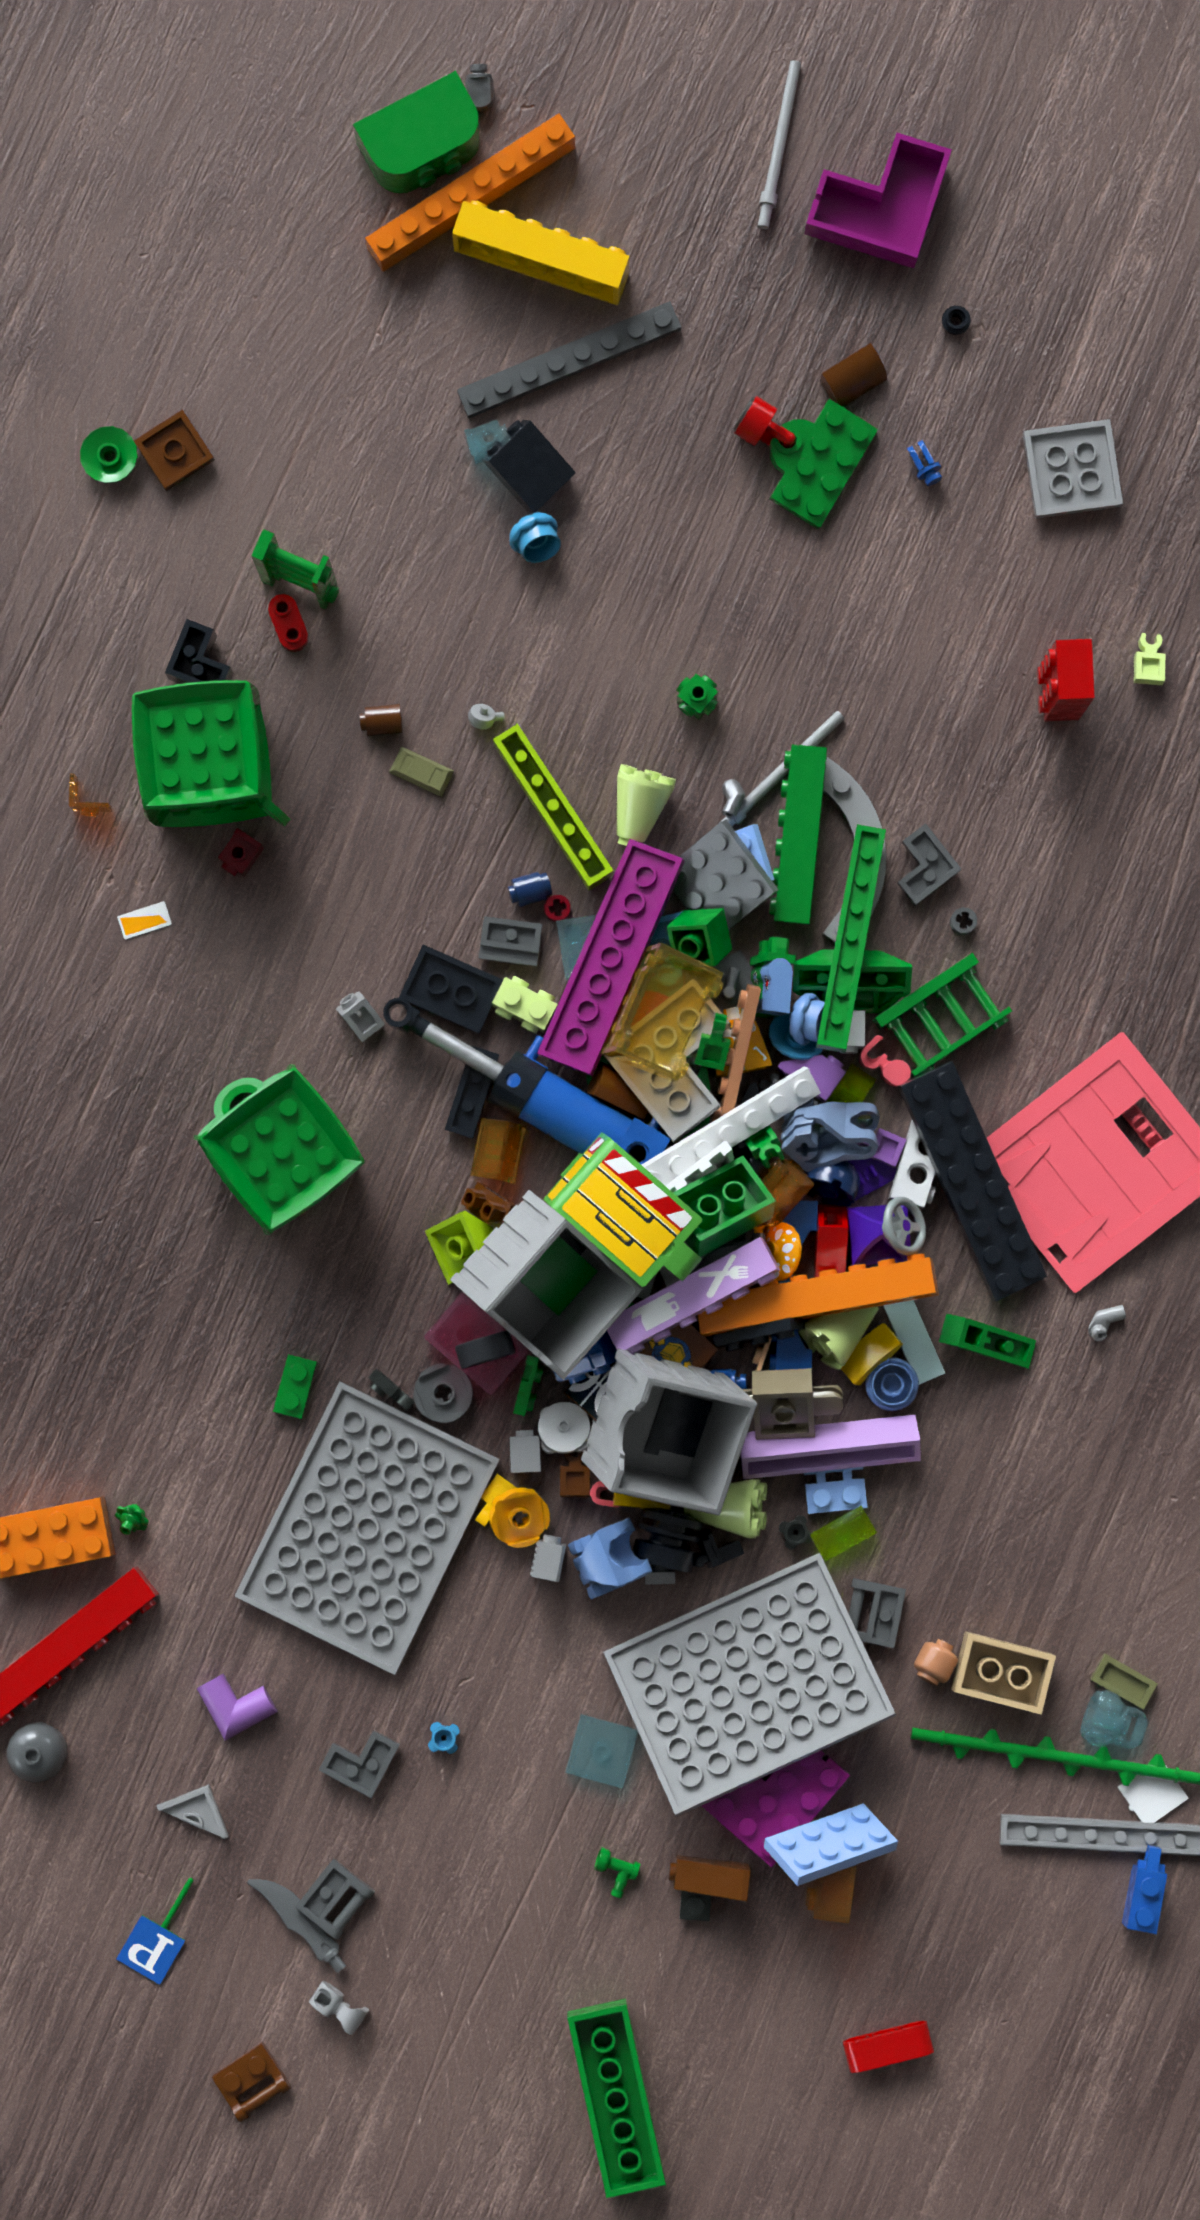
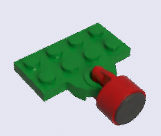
M757 395L755 398L752 396L733 427L734 434L753 446L760 440L770 447L769 458L774 467L783 476L769 500L816 529H819L878 429L831 399L827 400L814 423L805 419H793L779 426L771 421L777 408Z

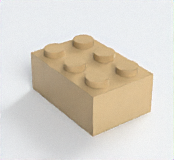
M965 1631L951 1690L956 1693L1042 1715L1056 1656L1052 1653Z

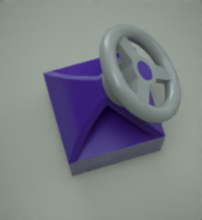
M896 1197L887 1205L847 1209L850 1266L866 1264V1268L878 1266V1261L895 1259L896 1263L907 1261V1256L918 1253L924 1245L926 1239L925 1220L919 1207L909 1198ZM908 1209L912 1213L915 1222H911L908 1218ZM915 1232L917 1233L916 1241L911 1246L910 1233Z

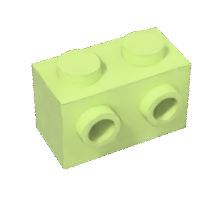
M513 976L512 980L505 977L492 1001V1006L496 1008L495 1013L507 1020H511L514 1017L522 1022L521 1027L534 1034H537L538 1030L545 1034L558 1006L557 1003L553 1002L555 997L543 990H539L537 994L528 989L529 983L516 976Z

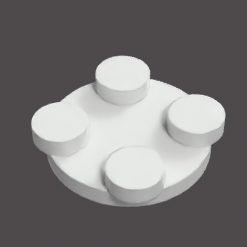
M559 1402L543 1408L540 1412L538 1423L542 1450L548 1454L555 1452L562 1454L574 1451L584 1452L588 1448L589 1443L587 1440L590 1434V1422L587 1413L578 1405L570 1402Z

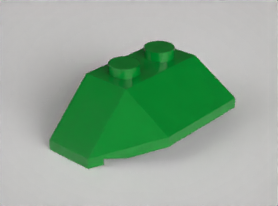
M822 949L795 961L792 985L794 993L800 996L805 993H814L820 1001L825 1002L834 950ZM864 950L854 1010L879 1014L902 997L911 994L912 964L883 951Z

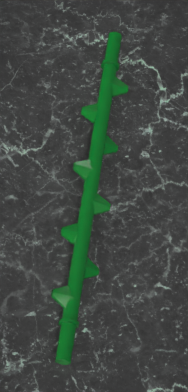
M914 1727L911 1730L910 1739L938 1743L940 1746H943V1744L950 1745L959 1759H962L970 1749L1007 1754L1012 1768H1018L1025 1758L1063 1763L1068 1776H1074L1081 1766L1118 1772L1121 1782L1125 1786H1129L1136 1775L1171 1780L1174 1783L1184 1782L1200 1785V1773L1179 1770V1767H1175V1769L1166 1768L1161 1754H1155L1148 1764L1111 1759L1106 1746H1101L1093 1756L1055 1750L1052 1740L1048 1736H1045L1037 1747L1002 1742L994 1728H991L983 1738L945 1733V1730L939 1732Z

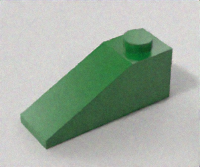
M946 1314L939 1338L940 1343L1028 1369L1036 1344L1034 1339L951 1314Z

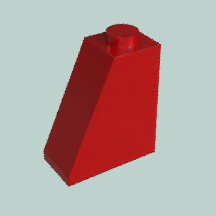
M818 1205L813 1278L819 1277V1272L836 1269L837 1273L846 1271L849 1230L846 1207Z

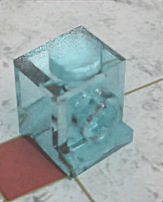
M494 420L476 428L464 430L465 439L475 464L483 462L482 459L487 455L485 450L494 441L499 440L501 442L508 435L505 425L499 427L498 421ZM490 434L493 435L494 439L491 442L483 440V437Z

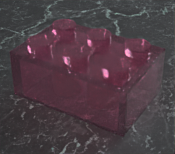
M462 1292L423 1338L461 1369L455 1346L506 1331V1329ZM512 1334L511 1338L516 1353L484 1364L461 1369L491 1396L530 1352Z

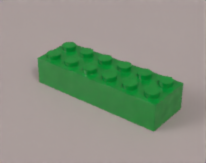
M626 1998L567 2011L568 2024L606 2198L666 2185Z

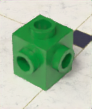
M695 673L691 679L686 677L676 689L679 692L677 695L678 708L690 718L694 716L700 720L704 714L709 716L719 703L716 700L719 692L715 689L717 687L716 683L706 675L700 677ZM697 689L704 695L701 698H695L692 692Z

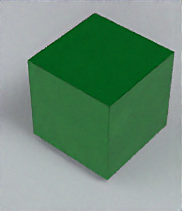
M724 908L684 910L667 926L675 968L716 966L732 950Z

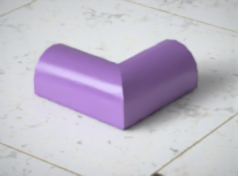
M224 1673L197 1688L224 1741L278 1712L264 1685L237 1699Z

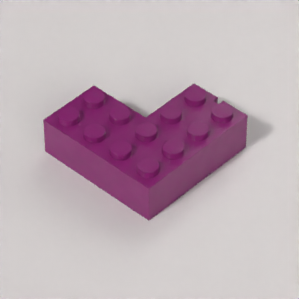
M896 132L879 186L823 169L804 234L915 268L952 149Z
M821 1750L764 1778L762 1777L702 1805V1807L772 1868L776 1861L764 1848L765 1838L810 1823L850 1775L828 1754L823 1760L822 1757L825 1753Z

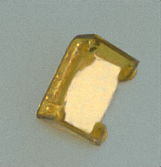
M662 942L648 946L601 1053L672 1082L678 1081L679 1078L682 1079L689 1067V1063L686 1062V1055L683 1054L705 1002L709 1001L712 997L717 998L723 987L721 979L724 973Z

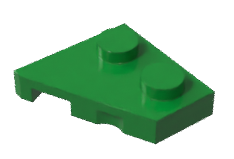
M527 1356L524 1374L513 1411L514 1414L525 1416L526 1411H533L537 1395L531 1393L534 1382L540 1383L544 1369L543 1365H539L540 1359L537 1357Z

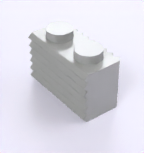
M544 1534L543 1539H539L536 1542V1552L533 1555L535 1558L532 1561L534 1564L531 1567L530 1574L535 1578L559 1582L566 1544L561 1543V1537Z

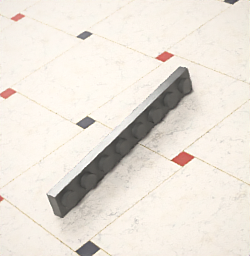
M669 301L459 388L457 393L469 419L681 331V325Z

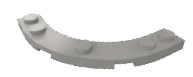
M827 757L823 793L837 805L847 819L852 831L853 840L857 824L882 829L876 810L861 786L849 773ZM885 839L871 915L877 905L884 883L886 871ZM841 909L822 934L833 943L836 942Z

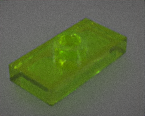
M861 1505L814 1531L810 1536L826 1562L876 1534L877 1531Z

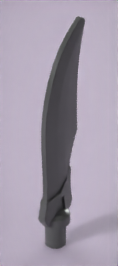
M250 1879L247 1881L248 1885L256 1889L268 1900L281 1917L287 1929L305 1938V1941L310 1945L318 1960L329 1962L336 1973L346 1967V1964L338 1955V1943L331 1937H328L321 1927L296 1908L300 1899L293 1892L268 1880Z

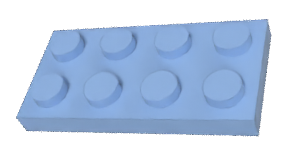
M863 1803L765 1838L764 1848L792 1881L799 1886L895 1851L898 1840Z

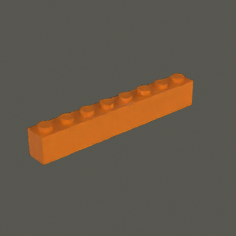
M558 113L365 237L368 251L382 272L386 271L454 227L463 201L469 203L471 201H479L485 205L490 204L574 150L575 135L560 113Z
M914 1254L907 1256V1261L896 1263L895 1259L878 1261V1266L866 1268V1264L849 1266L848 1272L837 1273L836 1269L819 1272V1277L808 1279L807 1275H797L790 1277V1282L781 1284L778 1283V1280H773L759 1288H748L750 1293L737 1300H734L733 1297L726 1299L722 1302L723 1307L711 1314H707L706 1311L698 1314L700 1333L708 1337L785 1318H803L804 1320L939 1296L934 1263L930 1257L925 1258V1254Z

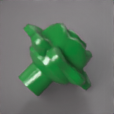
M137 1504L127 1505L126 1507L118 1506L114 1516L121 1523L119 1529L121 1533L129 1535L131 1531H145L147 1529L149 1520L145 1517V1511L140 1509Z

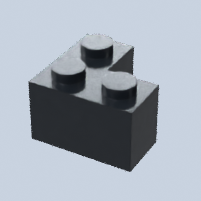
M186 619L165 671L169 680L183 684L232 679L234 673L230 666L209 659L217 639L214 629Z

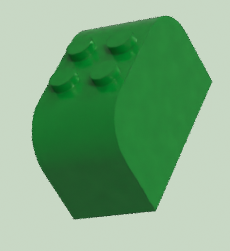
M456 70L353 124L356 144L375 179L384 189L393 193H408L419 187L424 189L433 185L440 176L444 174L452 175L458 172L463 164L469 162L475 156L480 145L478 112Z

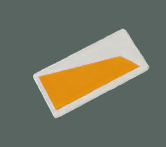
M164 901L117 917L124 939L172 924Z

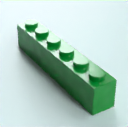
M792 744L791 751H785L784 768L789 769L788 780L782 781L781 798H786L785 810H779L778 827H783L782 839L776 840L775 856L780 857L779 868H774V881H772L777 886L778 891L776 897H771L769 915H774L775 922L810 925L827 747Z

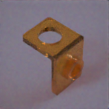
M70 773L69 807L73 811H81L83 816H98L99 811L112 812V806L109 803L78 802V777L75 773Z

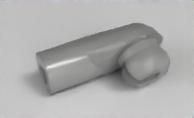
M1123 1305L1099 1310L1094 1314L1088 1332L1095 1341L1106 1339V1333L1111 1322L1126 1319Z

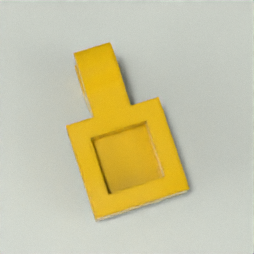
M496 1474L482 1494L481 1499L487 1504L475 1520L485 1527L489 1521L493 1499L517 1487L499 1474Z

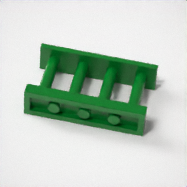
M265 529L262 530L251 555L262 583L273 587L276 580L280 581L283 579L315 593L320 608L326 610L329 603L333 604L338 596L339 588L336 587L337 581L329 557L323 555L319 565L280 549L275 534Z
M973 953L873 1020L879 1030L886 1026L888 1031H893L917 1068L911 1071L910 1074L912 1079L917 1075L920 1076L935 1069V1063L992 1026L996 1030L1009 1021L1006 1016L1012 1012L1011 1008L1007 1007L1000 1012L974 975L976 973L974 967L979 961ZM957 978L961 982L965 981L990 1018L977 1028L974 1027L950 991L952 988L949 984ZM933 994L937 998L940 997L965 1033L964 1037L952 1045L925 1007L928 1005L925 1000ZM909 1010L912 1014H917L941 1050L940 1053L928 1061L901 1023L903 1020L900 1016Z

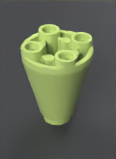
M620 765L617 775V835L619 836L617 843L627 846L629 839L640 843L646 841L674 790L676 779L662 776L661 773L645 769L643 772L632 766Z
M758 1479L730 1483L720 1516L684 1508V1513L699 1522L746 1538H756L760 1534V1529L765 1530L767 1514L762 1512V1500L765 1501L767 1497V1483H762Z

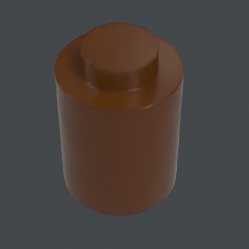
M400 704L365 707V713H360L361 731L367 730V736L403 733Z

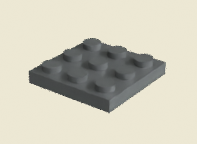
M727 820L721 821L679 856L684 859L685 863L673 888L674 893L687 910L724 908L728 930L778 891V888Z

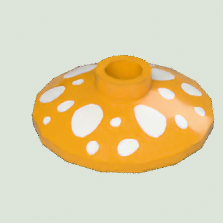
M781 1222L768 1227L764 1233L766 1235V1244L781 1270L775 1273V1280L784 1281L793 1275L798 1268L802 1250L800 1236L796 1229L788 1223Z

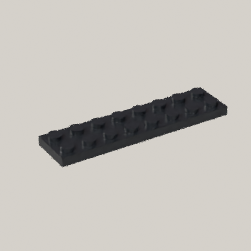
M953 1061L947 1062L899 1085L898 1089L992 1301L997 1302L1046 1278L1047 1274Z

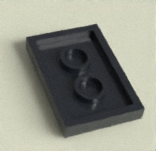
M423 944L399 998L405 999L414 1006L480 1034L492 1008V1001L503 979Z

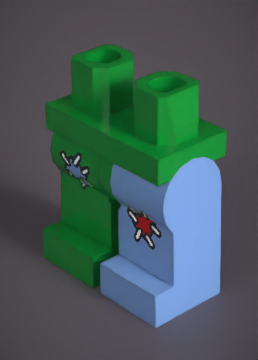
M770 937L769 940L759 941L758 955L750 957V966H754L751 971V981L753 985L761 988L755 1017L771 1019L790 1013L793 975L791 965L795 964L796 955L788 954L789 939Z

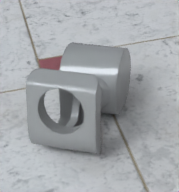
M322 1981L309 2000V2003L328 2018L333 2014L336 2015L344 2031L349 2035H353L369 2012V2009L367 2007L362 2009L349 2008L350 2005L343 2001L344 1994L330 1983Z

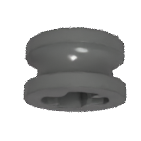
M962 907L957 909L950 918L951 929L959 935L971 933L977 925V916L969 908ZM962 914L968 915L967 920L971 921V926L966 925L965 929L959 928L960 923L956 921V917L960 918Z

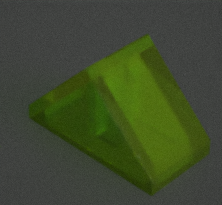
M851 1064L827 1102L862 1103L876 1079Z

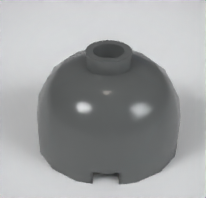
M44 1722L29 1723L18 1729L10 1738L7 1747V1762L12 1772L20 1779L32 1783L45 1782L56 1776L64 1766L68 1755L67 1742L62 1733Z

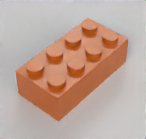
M105 1496L0 1517V1578L116 1555Z

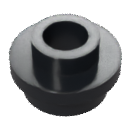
M951 306L945 310L942 316L943 328L952 335L963 334L968 330L971 323L969 312L962 306ZM958 317L961 320V324L953 325L951 318Z

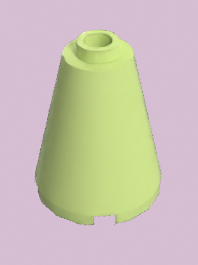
M877 1306L810 1318L804 1322L805 1330L798 1331L805 1345L812 1350V1353L817 1350L823 1355L820 1359L822 1362L833 1369L840 1370L845 1366L879 1309Z

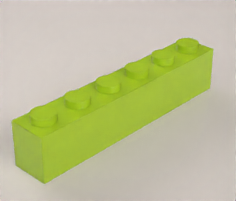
M518 723L494 738L493 743L496 750L588 891L612 877L614 870Z

